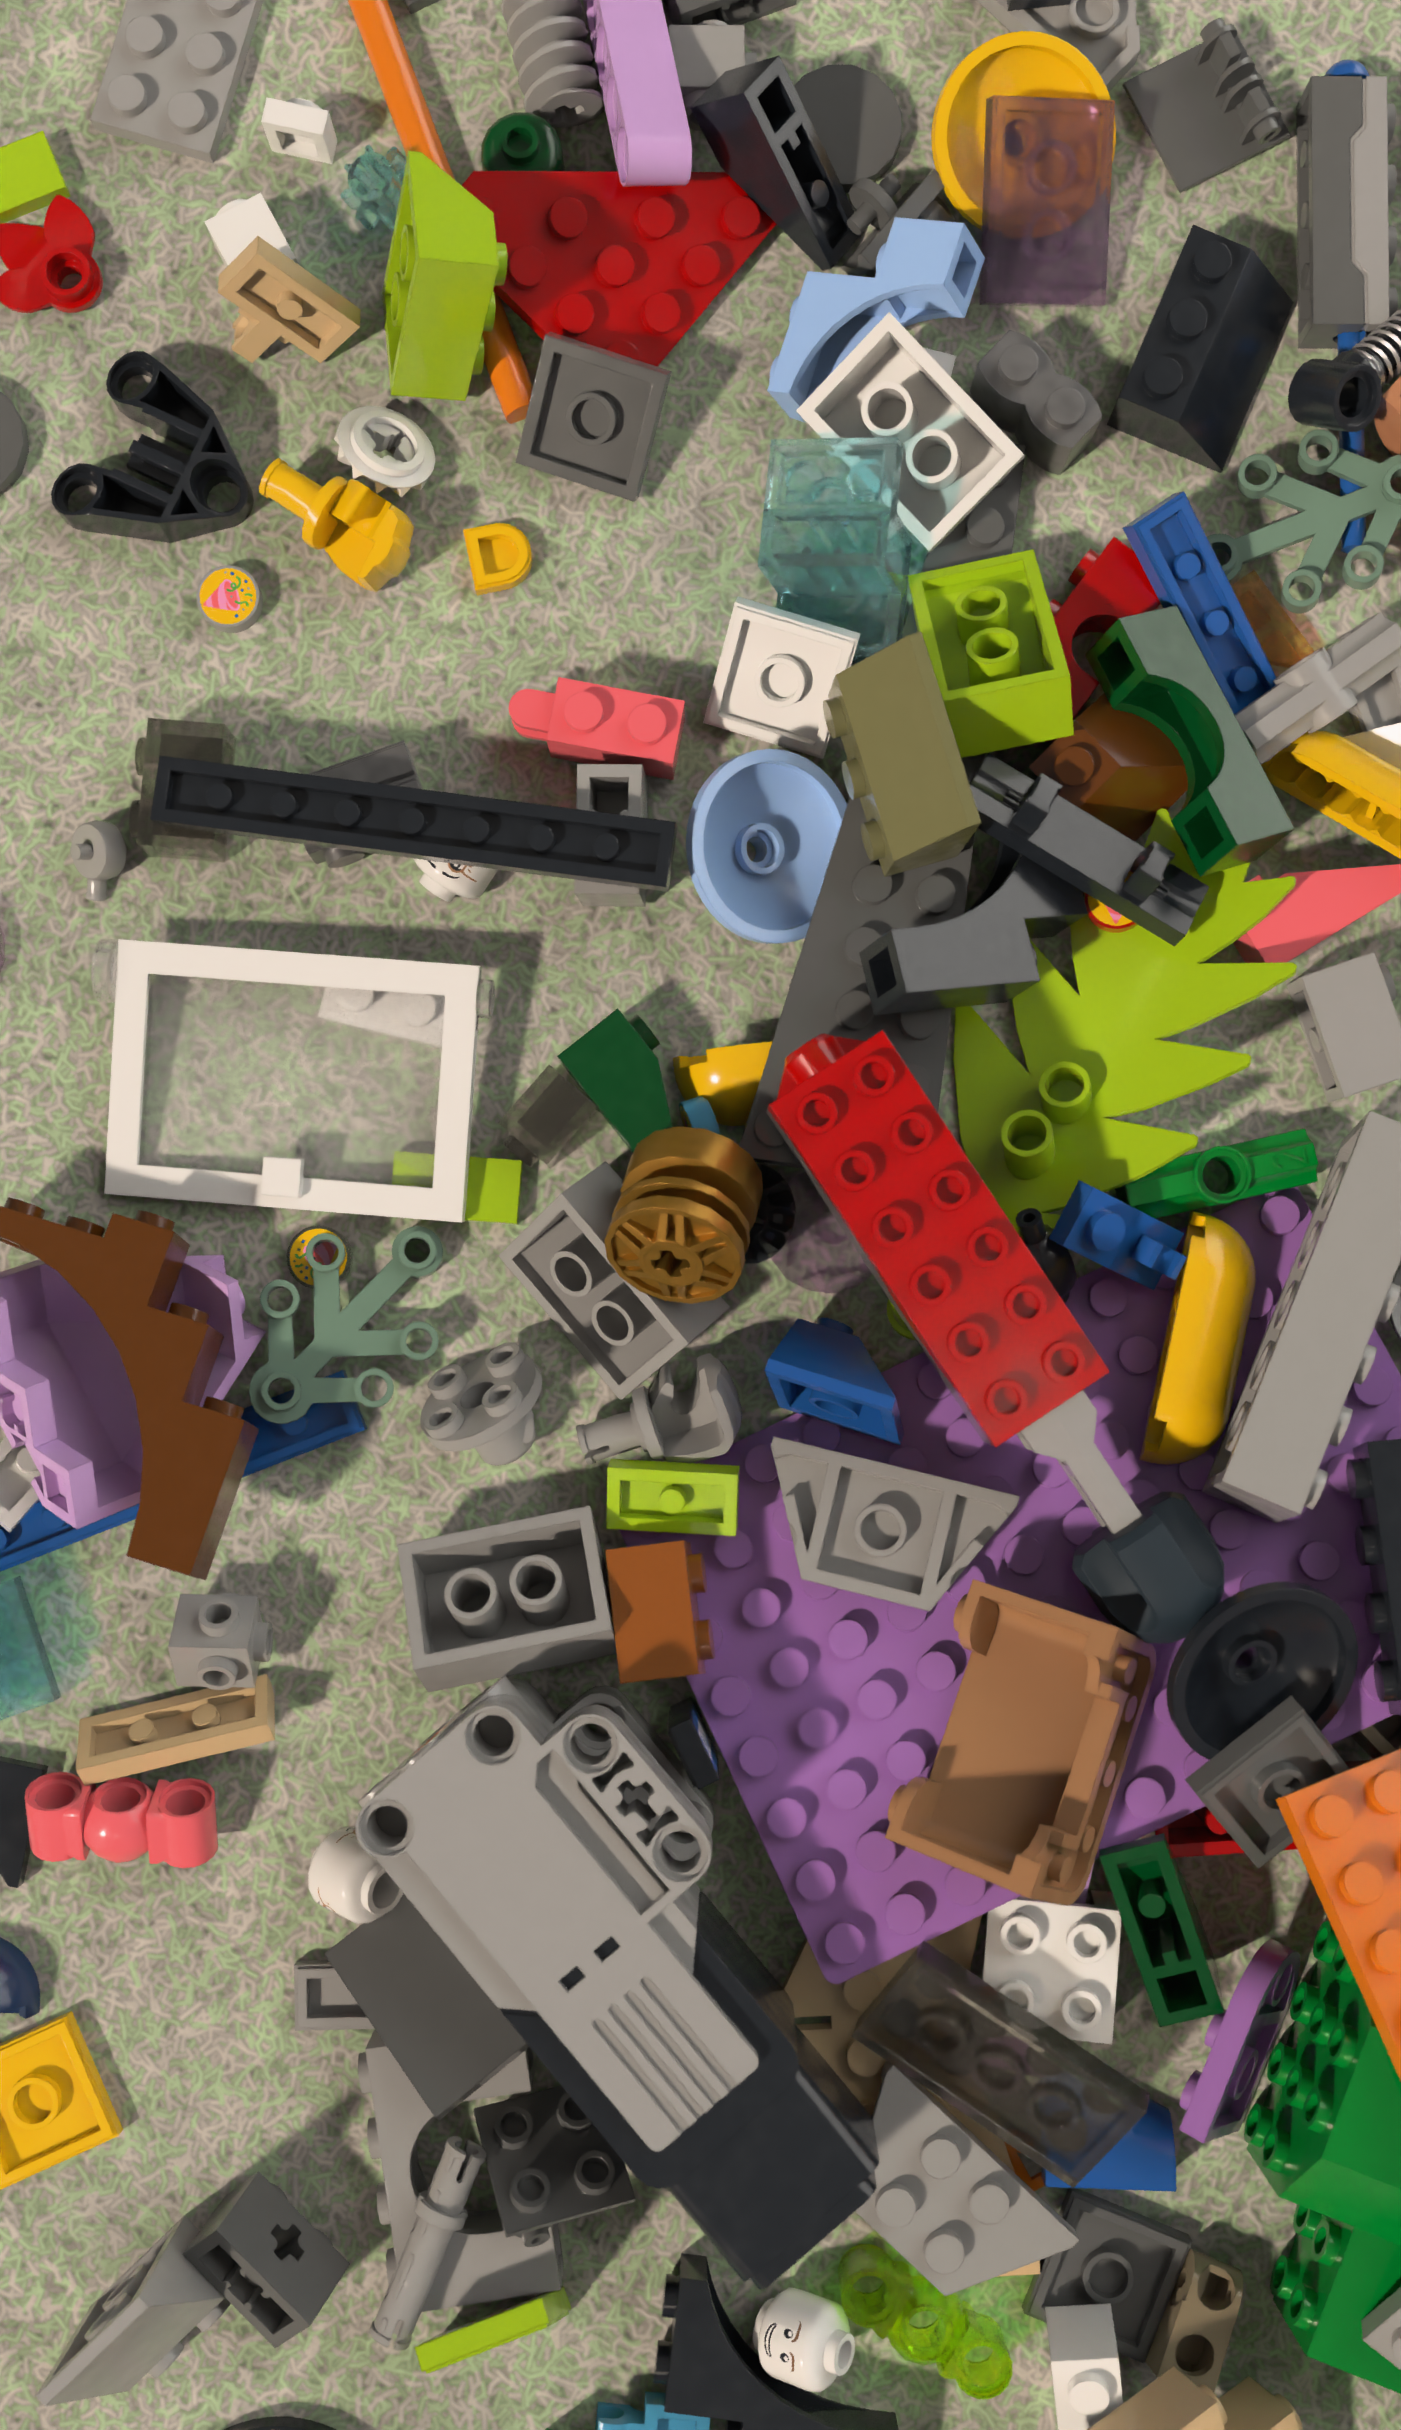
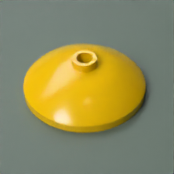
M1035 31L1011 32L983 43L962 59L952 71L940 92L934 111L931 131V146L935 169L939 173L944 185L943 190L953 206L971 224L990 235L1009 240H1032L1054 234L1068 227L1079 219L1097 199L1107 181L1114 159L1116 146L1115 114L1109 92L1102 77L1088 58L1077 48L1058 37ZM1004 134H1010L1015 138L1018 145L1016 156H1009L1003 150L1002 138Z

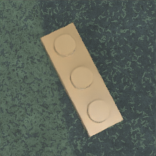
M264 1674L257 1676L255 1688L231 1687L226 1690L206 1688L82 1718L79 1721L76 1772L84 1786L273 1741L275 1740V1696L268 1675Z

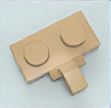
M259 236L219 274L218 293L238 306V313H240V316L232 325V328L235 330L234 343L231 345V349L251 363L277 339L283 344L292 343L319 363H322L360 328V308Z

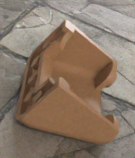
M973 1579L969 1592L958 1602L953 1619L954 1629L958 1632L960 1644L972 1652L929 1778L915 1777L907 1785L899 1786L894 1792L888 1808L890 1825L885 1838L1029 1899L1069 1906L1079 1898L1090 1876L1153 1681L1156 1668V1651L1152 1644L1146 1643L1144 1640L1118 1627Z

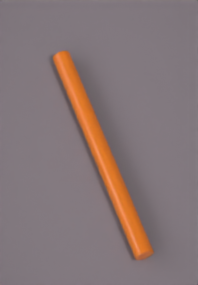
M348 0L406 156L408 151L422 152L455 180L388 1ZM494 292L496 308L493 330L491 332L483 331L482 333L484 340V363L506 421L513 424L526 419L533 384L501 299Z

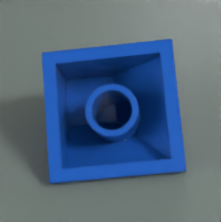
M798 1318L769 1357L764 1370L779 1407L901 1445L904 1430L896 1397L861 1339L853 1335V1329L844 1323L829 1318H818L816 1324Z

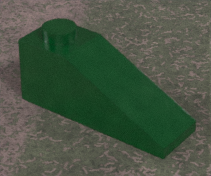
M617 1008L557 1057L633 1153L637 1144L654 1131L672 1128L673 1126L659 1061L652 1051L660 1045V1042L637 1014L628 1021Z
M1164 1833L1099 1849L1102 1866L1159 2027L1224 2013L1217 1965L1198 1910Z

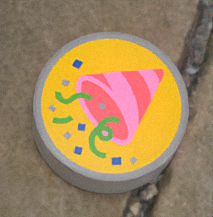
M232 565L216 567L202 578L197 588L196 598L200 612L207 622L219 631L225 633L242 632L250 628L261 614L263 607L261 590L254 578L240 567Z

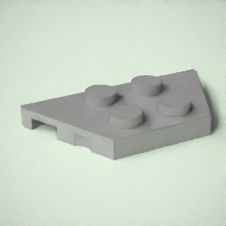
M773 1436L771 1443L801 1579L928 1612L931 1611L1013 1512L1019 1501V1496L787 1439Z
M890 2056L883 2065L881 2072L882 2083L873 2114L871 2115L880 2159L879 2165L874 2171L877 2186L872 2196L855 2212L944 2296L1073 2248L1079 2241L1075 2229Z

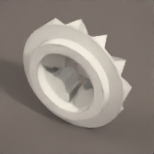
M362 406L349 411L342 418L334 440L339 444L337 460L352 466L354 480L366 478L373 482L376 494L387 486L401 498L410 488L422 490L435 466L434 449L424 431L405 415L389 408ZM392 447H396L393 454L394 457L387 455L380 458L373 452L374 450L382 452L385 449L389 451Z

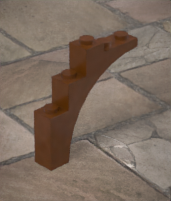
M7 1198L4 1207L0 1206V1242L36 1256L52 1267L93 1308L119 1351L136 1399L143 1448L140 1504L126 1556L187 1576L206 1580L259 1429L241 1419L244 1408L206 1396L203 1407H200L224 1336L207 1324L210 1315L201 1310L172 1302L169 1311L166 1312L190 1245L173 1231L175 1222L151 1212L138 1210L135 1219L112 1213L106 1230L100 1225L73 1216L67 1217L65 1225L43 1219L44 1209L25 1201Z

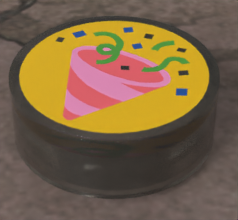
M311 1226L296 1234L289 1244L286 1257L288 1269L294 1279L305 1287L314 1289L313 1268L306 1258V1247L309 1241L318 1234H333L344 1245L346 1257L343 1265L339 1268L340 1283L348 1276L352 1268L353 1251L349 1241L342 1233L330 1227ZM330 1242L320 1243L314 1250L315 1261L322 1265L333 1263L338 1257V1248Z

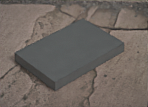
M404 1893L398 1904L390 1912L371 1923L361 1924L324 1953L433 2116L439 2121L529 2048V2045L502 2014L501 2008H497Z

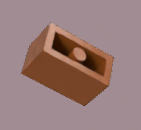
M685 1540L605 1550L620 1684L706 1673L704 1660L714 1659L715 1649L710 1619H699L697 1593L707 1592L703 1554H692L691 1543Z

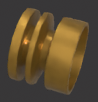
M672 1127L654 1131L640 1141L630 1159L621 1187V1196L615 1206L612 1221L604 1240L607 1259L618 1275L640 1292L671 1302L693 1304L711 1301L731 1291L742 1274L745 1263L744 1255L750 1243L749 1232L755 1223L763 1194L762 1172L752 1156L730 1138L701 1128Z

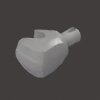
M707 1353L697 1357L696 1375L688 1390L684 1392L674 1391L671 1367L669 1364H665L659 1371L650 1391H648L646 1386L632 1390L633 1403L630 1404V1411L586 1425H577L576 1431L581 1451L585 1454V1461L588 1465L642 1447L644 1452H649L653 1461L666 1459L667 1462L692 1463L720 1456L729 1451L741 1427L742 1406L728 1369L719 1359L714 1358L711 1353Z

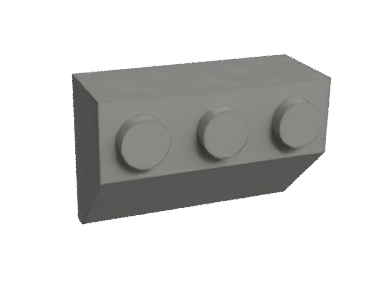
M605 1161L563 1191L498 1256L616 1396L622 1400L731 1307L722 1297L716 1300L693 1304L664 1301L640 1292L618 1275L607 1259L604 1240L612 1221L615 1206L621 1196L623 1180Z

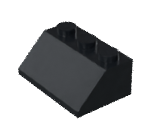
M1193 224L1106 424L1107 426L1216 472H1222L1294 303L1251 248Z

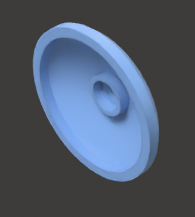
M762 749L747 752L719 766L704 782L693 802L686 831V855L691 879L700 899L714 918L725 928L744 939L765 944L794 942L806 937L810 919L847 806L836 784L819 766L799 754L780 749ZM748 841L756 850V856L753 861L749 859L746 847Z

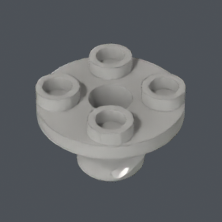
M515 1342L503 1343L494 1348L489 1354L474 1359L463 1366L458 1364L447 1365L438 1370L429 1380L428 1388L432 1393L421 1411L420 1424L423 1432L436 1448L444 1451H464L475 1448L487 1464L500 1466L519 1459L532 1446L536 1431L534 1414L531 1408L540 1395L542 1376L534 1361L527 1354L523 1353L520 1346Z

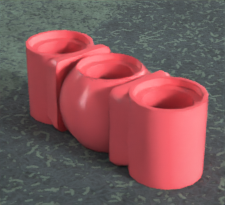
M52 1772L38 1777L25 1790L24 1798L30 1849L41 1860L56 1862L74 1857L77 1860L85 1861L91 1849L97 1856L103 1859L121 1863L138 1859L149 1851L150 1864H158L164 1861L173 1867L191 1868L206 1863L214 1857L218 1850L215 1791L210 1784L200 1779L185 1778L173 1782L159 1779L154 1791L147 1784L130 1777L108 1780L96 1788V1783L84 1786L80 1777L75 1774Z

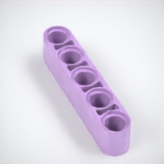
M583 0L621 185L623 187L686 186L691 177L692 141L662 1Z

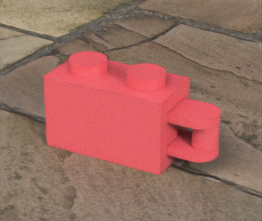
M558 677L555 693L523 689L516 692L509 702L510 717L517 733L526 738L547 741L550 757L584 764H642L646 775L674 780L685 723L684 700Z

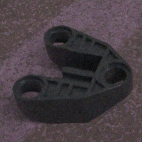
M133 351L123 355L109 370L106 380L107 391L119 411L128 418L153 429L155 434L191 450V456L141 434L139 440H133L128 451L131 457L126 465L127 469L172 489V494L164 492L115 468L112 471L91 464L78 463L64 470L54 482L51 498L56 511L74 529L167 543L232 528L244 522L252 511L254 504L253 492L213 409L153 356L144 351ZM136 375H145L152 378L146 389L138 396L123 399L122 391L128 379ZM228 482L240 488L241 496L233 509L226 512H218L208 507L207 498L209 492L217 484ZM86 485L97 488L95 496L89 504L81 510L69 511L68 500L75 489Z

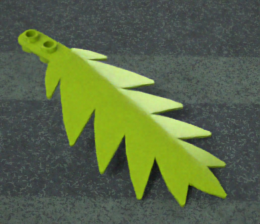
M1161 808L1156 813L1144 847L1146 848L1153 841L1159 843L1175 853L1174 858L1170 862L1171 864L1209 886L1186 936L1175 947L1140 925L1125 932L1112 933L1098 928L1092 923L1088 915H1085L1070 925L1072 958L1078 994L1030 939L1037 955V969L1040 981L1012 998L1017 1035L1028 1071L972 1006L956 1007L953 1061L960 1138L963 1150L1017 1233L1019 1231L1015 1220L1016 1216L1020 1211L1027 1208L1039 1210L1044 1224H1048L1054 1229L1060 1215L1050 1214V1212L1065 1208L1079 1180L1106 1193L1148 1175L1197 1147L1198 1137L1195 1134L1110 1118L1147 1110L1211 1086L1250 1066L1251 1056L1249 1054L1161 1039L1195 1028L1238 1008L1296 974L1297 966L1293 962L1203 963L1259 924L1295 888L1296 878L1294 876L1244 882L1251 864L1249 862L1200 877L1171 822L1172 819L1168 810ZM888 1299L886 1310L892 1328L901 1336L916 1340Z

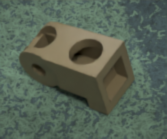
M1189 2249L1145 2360L1157 2378L1174 2366L1197 2386L1204 2384L1215 2392L1243 2296V2274L1239 2268Z

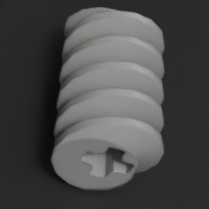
M502 0L501 11L508 25L507 37L513 48L512 58L519 72V87L525 96L523 103L525 112H530L544 118L553 128L573 127L594 120L603 112L605 106L602 94L595 91L599 84V77L596 70L590 67L594 58L592 49L589 44L584 43L588 36V30L584 21L579 19L583 10L580 0Z

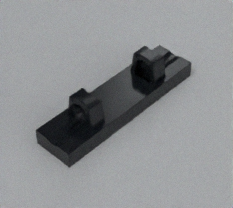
M987 754L969 783L981 820L978 829L1174 947L1186 936L1209 886L1171 864L1170 862L1175 856L1174 852L1155 841L1151 842L1146 848L1060 797L1058 794L1063 786L1045 774L1040 773L1035 780H1032L991 754ZM1132 870L1134 873L1124 882L1129 871Z

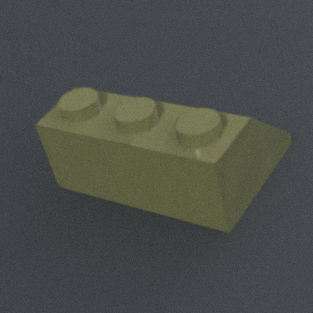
M918 632L898 640L836 674L828 694L829 699L823 701V712L828 731L833 739L841 737L848 759L842 762V774L847 792L852 800L860 798L867 822L861 823V835L866 853L871 861L879 859L884 877L957 857L981 824L922 632Z

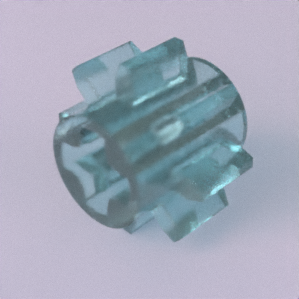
M369 144L365 146L364 154L356 158L352 164H345L344 166L348 172L349 188L340 194L341 199L352 210H357L355 218L369 231L376 227L378 220L382 221L392 232L394 230L407 160L394 146L384 157L377 153Z

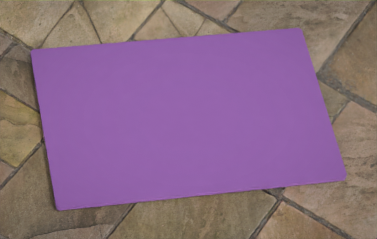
M1298 1187L1242 1199L1210 1215L1230 1225L1245 1240L1254 1260L1256 1283L1228 1423L1216 1443L1199 1457L1184 1463L1171 1465L1139 1460L1176 1280L1162 1274L1155 1290H1152L1102 1266L1077 1278L1073 1288L1069 1291L1070 1295L1065 1305L1110 1371L1083 1389L1097 1410L1095 1445L1134 1504H1139L1160 1492L1166 1491L1177 1492L1186 1496L1215 1540L1224 1562V1593L1221 1602L1240 1591L1260 1584L1284 1581L1297 1582L1314 1587L1328 1595L1342 1608L1350 1619L1357 1637L1358 1663L1355 1678L1345 1702L1330 1723L1321 1731L1332 1745L1392 1716L1389 1713L1388 1702H1381L1379 1700L1375 1687L1374 1663L1375 1661H1382L1379 1634H1372L1370 1632L1365 1616L1366 1593H1373L1369 1566H1362L1360 1564L1355 1542L1356 1527L1364 1524L1360 1499H1352L1346 1477L1347 1460L1354 1459L1353 1448L1371 1441L1401 1439V1375L1375 1327L1368 1341L1369 1345L1377 1348L1375 1359L1364 1382L1361 1385L1353 1382L1343 1406L1352 1409L1351 1420L1340 1444L1337 1447L1329 1444L1319 1468L1327 1471L1328 1477L1323 1492L1313 1509L1304 1507L1300 1515L1274 1523L1202 1492L1312 1217V1212ZM1187 1226L1182 1229H1179V1231L1183 1232L1184 1235L1180 1240L1175 1251L1181 1254ZM924 1352L881 1372L897 1400L904 1430L901 1445L796 1413L733 1443L729 1451L723 1455L694 1462L699 1464L740 1466L738 1528L736 1536L619 1530L627 1547L685 1540L691 1543L692 1554H703L707 1592L697 1593L699 1619H710L715 1658L704 1660L706 1673L686 1677L825 1979L832 1984L845 1982L1021 1896L885 1838L890 1825L888 1808L894 1792L899 1786L907 1785L915 1777L929 1778L972 1651L965 1649L960 1644L958 1632L954 1629L953 1619L957 1604L969 1592L972 1580L975 1579L1114 1626L1100 1612L1072 1569L1074 1550L1088 1539L1092 1532L1100 1527V1524L1056 1458L1026 1449L1016 1434L997 1447L982 1441ZM774 1436L1019 1496L1018 1505L930 1612L801 1579L772 1453V1439ZM1185 1638L1173 1643H1150L1156 1651V1668L1153 1681L1095 1859L1100 1858L1099 1849L1137 1840L1205 1806L1185 1779L1209 1760L1195 1752L1180 1736L1173 1725L1167 1706L1166 1693L1169 1671L1173 1659Z

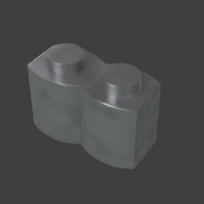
M1009 330L978 362L970 388L973 401L999 428L1015 433L1018 443L1026 445L1025 454L1031 461L1048 472L1061 475L1089 446L1103 417L1094 397L1077 381L1065 375L1057 374L1046 352L1035 341L1016 331Z

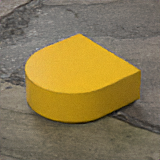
M494 523L463 530L477 595L511 589L526 579L532 567V551L527 537L521 530L506 523Z

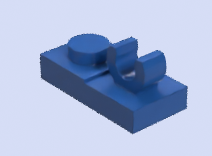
M1080 1180L1049 1236V1239L1152 1290H1155L1162 1274L1176 1280L1187 1259L1185 1255L1175 1251L1184 1235L1183 1232Z

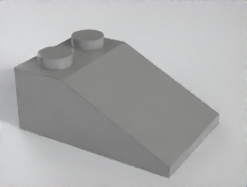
M185 2215L89 2307L36 2395L45 2406L126 2392L148 2372L156 2379L180 2355L184 2349V2345L180 2341L195 2326L202 2332H205L230 2306L231 2303L183 2255L199 2232Z

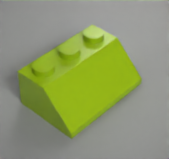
M408 151L382 290L391 395L466 401L472 375H481L483 370L484 340L482 333L483 331L491 332L493 330L496 308L493 289L494 285L503 286L505 283L507 247L505 243L496 242L493 212L426 155L416 151Z

